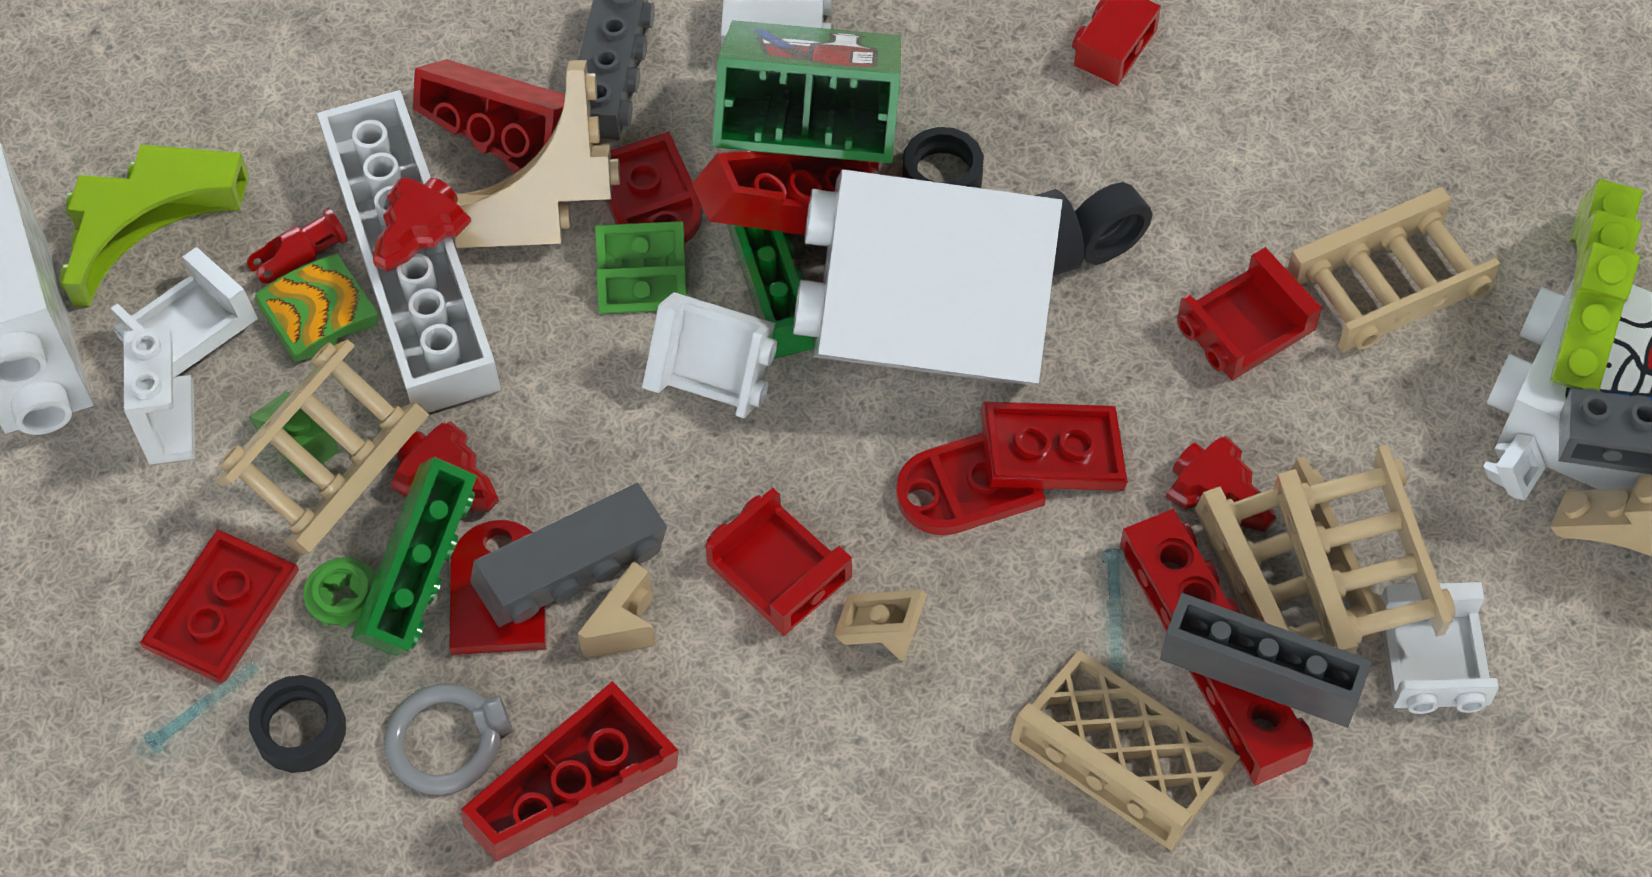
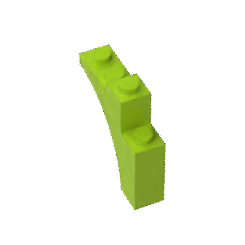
M140 144L135 161L129 163L127 179L79 174L74 191H70L66 198V213L72 218L76 228L72 234V253L69 263L63 265L60 273L61 287L66 291L72 305L90 307L99 285L111 267L124 253L149 234L166 225L194 215L214 211H240L249 179L242 153Z

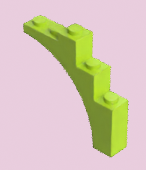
M1599 178L1579 203L1569 242L1577 244L1576 269L1567 316L1549 381L1551 383L1572 389H1597L1600 391L1624 303L1629 299L1641 255L1634 253L1642 225L1641 221L1636 220L1644 190Z

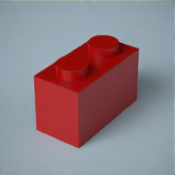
M1100 0L1094 9L1092 21L1087 27L1081 26L1073 39L1072 48L1076 50L1074 66L1118 86L1156 33L1161 5L1150 0Z

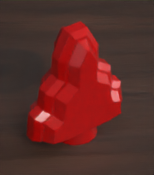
M404 177L403 180L398 179L387 195L390 205L383 214L386 228L376 240L373 264L387 272L408 262L419 249L436 247L446 236L457 237L471 223V218L457 204L458 197L454 190L437 178L428 179L424 185L407 177Z
M451 421L441 423L427 436L420 431L414 432L400 448L397 455L400 466L397 468L390 484V488L397 493L407 497L419 465L436 457L477 475L472 488L475 496L470 510L489 513L499 502L489 477L476 468L477 456L466 445L467 435Z
M1221 436L1206 449L1194 442L1182 452L1172 469L1178 478L1167 492L1166 498L1187 510L1196 508L1203 492L1220 486L1226 499H1231L1234 502L1261 493V491L1252 485L1253 471L1241 460L1242 450L1227 436ZM1273 509L1242 519L1240 526L1265 532L1275 522L1276 515Z

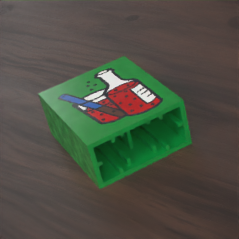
M732 20L718 56L712 147L892 163L901 77V35Z

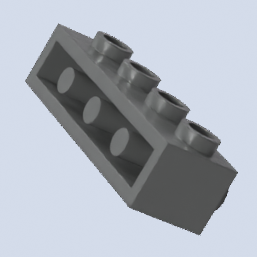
M593 0L578 60H587V72L596 74L597 100L589 101L590 116H598L600 138L620 140L622 127L630 126L633 104L632 101H629L630 92L637 93L639 89L640 68L636 67L637 61L645 60L648 40L647 35H644L645 28L653 27L655 5L654 3H648V0Z
M1571 389L1560 412L1558 461L1652 475V400L1642 395L1629 397L1602 393L1597 389Z
M635 483L474 560L470 583L498 627L512 621L516 624L522 623L533 617L540 607L554 600L556 603L565 602L575 596L581 587L595 580L597 583H603L614 577L621 570V567L635 560L637 563H643L653 558L661 550L667 525L639 483Z
M1181 593L1167 629L1160 660L1346 728L1349 727L1372 664V660Z

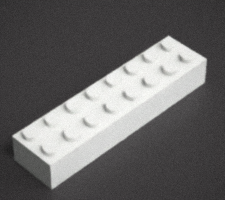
M401 91L390 92L317 113L326 147L410 404L417 403L427 413L501 391L495 361L451 236H446L436 247L419 249L408 262L387 272L373 264L376 240L386 228L383 214L390 205L387 199L388 193L398 179L403 180L404 177H407L424 185L431 178Z

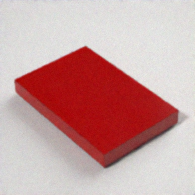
M983 401L980 416L989 487L1124 491L1128 481L1116 406Z
M217 529L140 641L141 646L152 653L224 685L298 573L297 564Z

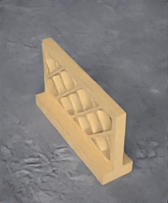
M1080 650L1075 653L1032 705L1027 703L1018 713L1010 741L1171 851L1174 850L1183 838L1186 829L1225 781L1240 759L1239 755ZM1081 668L1096 678L1098 690L1074 691L1071 678ZM1064 687L1065 692H1060V690ZM1129 700L1136 705L1138 717L1114 718L1110 701ZM1101 702L1105 719L1081 720L1077 703ZM1068 704L1072 721L1057 722L1042 711L1048 705ZM1167 725L1176 731L1179 744L1155 745L1151 727ZM1141 728L1145 746L1122 748L1117 730ZM1108 731L1112 748H1095L1086 742L1084 732ZM1207 752L1222 762L1217 771L1196 773L1192 754ZM1182 755L1186 774L1162 775L1158 757ZM1148 758L1153 776L1138 777L1126 768L1125 759ZM1200 784H1206L1204 788L1201 790ZM1189 785L1193 802L1187 809L1168 797L1166 787Z

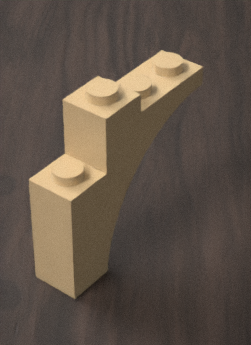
M587 60L568 62L563 111L556 128L539 153L515 174L495 185L482 190L456 194L458 197L457 204L471 218V223L455 237L456 248L561 244L564 229H571L570 204L562 203V201L611 199L613 185H620L619 158L611 159L610 145H592V143H600V128L598 116H590L589 100H597L596 74L587 72Z
M1639 475L1634 488L1566 491L1550 528L1557 536L1564 539H1582L1613 544L1652 557V475Z

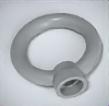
M453 683L435 684L411 694L394 711L386 729L385 754L393 773L408 787L431 795L455 793L474 784L487 772L496 757L500 736L513 732V727L500 695L486 700L475 690L463 685ZM438 703H455L466 707L473 713L481 733L479 747L473 758L464 767L455 772L445 775H431L421 772L412 765L405 753L404 738L406 730L413 718L425 708Z

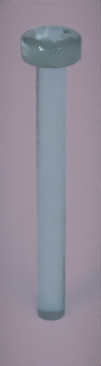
M1108 549L1102 553V562L1108 564L1111 670H1123L1119 564L1125 562V553L1120 549Z
M253 661L155 734L151 730L143 734L146 743L155 753H160L164 750L162 744L164 741L259 671Z

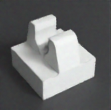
M1517 433L1511 443H1499L1494 448L1497 457L1500 459L1499 462H1485L1483 467L1487 477L1493 483L1504 487L1508 495L1515 499L1526 500L1546 466L1534 436Z

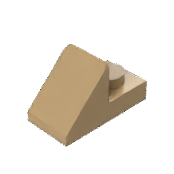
M633 562L577 633L581 653L588 657L655 646L652 625L639 618L646 611L653 597L650 575L647 569Z
M922 589L850 594L847 596L834 636L846 645L882 643L899 660H905L927 594Z

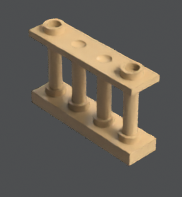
M1442 186L1292 251L1287 271L1300 284L1307 281L1313 284L1317 283L1345 322L1338 344L1342 353L1354 347H1357L1359 350L1367 349L1388 332L1469 296L1472 300L1479 299L1493 288L1501 263L1495 257L1475 266L1443 224L1451 198ZM1420 232L1423 235H1429L1458 274L1437 282L1406 241L1407 238ZM1383 248L1386 251H1392L1420 288V291L1400 299L1369 257L1370 254ZM1346 264L1349 267H1355L1383 307L1362 316L1333 276L1332 271Z
M349 339L334 346L328 342L316 353L310 361L315 368L243 448L237 444L223 457L218 464L223 471L214 480L220 486L233 484L238 477L290 523L288 528L292 531V534L284 543L297 554L311 553L429 416L417 403L405 405L401 408L398 405L392 407L343 361L355 346ZM330 374L380 420L378 425L382 430L372 442L369 439L363 441L313 395L314 391ZM299 408L351 454L349 460L353 463L342 476L339 473L333 475L282 429ZM269 442L321 488L319 494L323 498L312 511L308 507L303 510L251 463Z
M1388 444L1378 447L1373 461L1375 469L1309 486L1307 482L1301 483L1297 470L1293 469L1278 473L1273 489L1326 644L1352 654L1356 653L1357 643L1362 642L1363 636L1425 619H1430L1436 637L1445 635L1453 621L1452 617L1456 615L1454 601L1449 590H1441L1405 492L1404 485L1407 484L1405 468L1400 458L1393 459ZM1382 487L1390 512L1325 529L1322 525L1316 527L1311 510H1315V504ZM1391 531H1398L1406 556L1340 573L1338 569L1331 570L1326 555L1330 553V548ZM1414 575L1422 600L1358 618L1354 614L1347 615L1342 598L1346 597V592L1403 576Z
M1306 456L1296 459L1291 470H1297L1301 483L1307 482L1309 486L1324 483L1321 474L1317 469L1311 468ZM1221 486L1203 492L1195 511L1244 614L1316 641L1324 638L1319 620L1294 628L1292 625L1287 626L1280 611L1281 603L1309 593L1303 575L1274 586L1271 582H1266L1259 568L1261 561L1294 550L1288 531L1254 544L1250 540L1246 541L1239 526L1242 519L1279 506L1273 491L1274 488L1236 502L1226 499ZM1328 501L1315 504V510H1311L1316 527L1322 525L1325 529L1340 526ZM1349 543L1330 548V553L1326 554L1332 571L1338 569L1340 573L1361 568ZM1370 586L1346 592V598L1351 606L1346 609L1347 615L1354 614L1358 618L1387 610L1381 596L1373 593ZM1381 632L1366 636L1371 640L1378 637Z

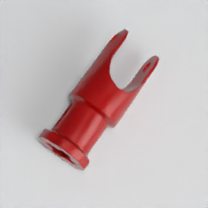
M328 207L323 210V216L302 228L295 226L269 241L261 249L252 253L247 259V266L253 272L257 270L256 276L260 282L268 284L317 259L316 254L338 242L342 245L348 242V237L336 215ZM260 258V263L255 265L254 260ZM266 271H271V274L268 277L264 276V273Z

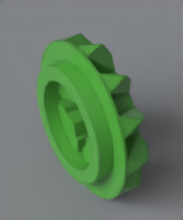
M348 557L335 558L318 566L308 577L303 591L304 602L311 617L321 621L326 628L331 624L339 625L346 629L349 623L357 621L376 576L373 569L363 561ZM350 582L349 589L356 598H343L335 606L334 594L329 590H342Z

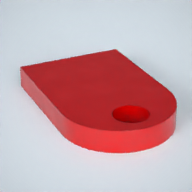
M668 131L610 150L611 159L619 158L620 185H613L611 199L605 200L616 225L683 221L684 241L687 243L691 240L701 225L702 207L693 188L692 179L670 132Z
M983 432L914 455L902 467L896 485L897 504L905 519L914 527L935 535H951L1045 506L1046 500L1042 489L989 487ZM922 489L930 492L934 500L926 506H916L909 501L908 495L915 490Z
M509 520L488 521L467 531L457 542L450 564L449 649L451 655L547 649L546 605L540 607L533 617L522 623L516 624L512 621L498 627L470 583L474 560L491 553V551L486 549L488 540L497 535H504L510 538L512 543L533 533L526 526Z

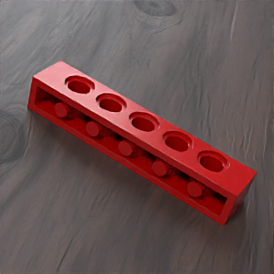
M1174 508L1123 528L1119 550L1166 632L1181 593L1241 614L1236 602L1232 598L1227 599L1219 586V576L1210 560L1204 561L1198 551L1193 529L1187 522H1181ZM1173 562L1178 564L1181 569H1169L1163 563ZM1189 671L1235 753L1240 756L1239 760L1254 786L1307 763L1313 748V735L1306 721L1303 718L1297 719L1291 707ZM1258 718L1266 719L1275 728H1261L1253 720Z

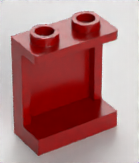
M1264 247L1251 255L1249 268L1244 273L1197 301L1190 294L1182 297L1177 323L1180 331L1187 339H1195L1205 350L1206 359L1211 367L1216 371L1223 370L1233 381L1314 332L1322 307L1275 256Z
M771 488L762 497L757 495L750 499L738 517L728 525L721 524L710 534L705 545L707 564L783 636L789 633L852 578V557L840 546L831 552L782 507L780 493L774 488Z

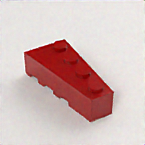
M445 59L415 68L412 109L454 135L460 133L473 142L472 146L482 153H492L506 162L505 167L514 173L523 168L539 153L556 128L563 111L565 94Z
M740 151L716 154L692 185L709 222L805 235L812 189L835 192L836 179L842 169L865 173L873 172L867 161Z
M611 681L461 808L463 827L497 862L676 769L679 750L627 695Z

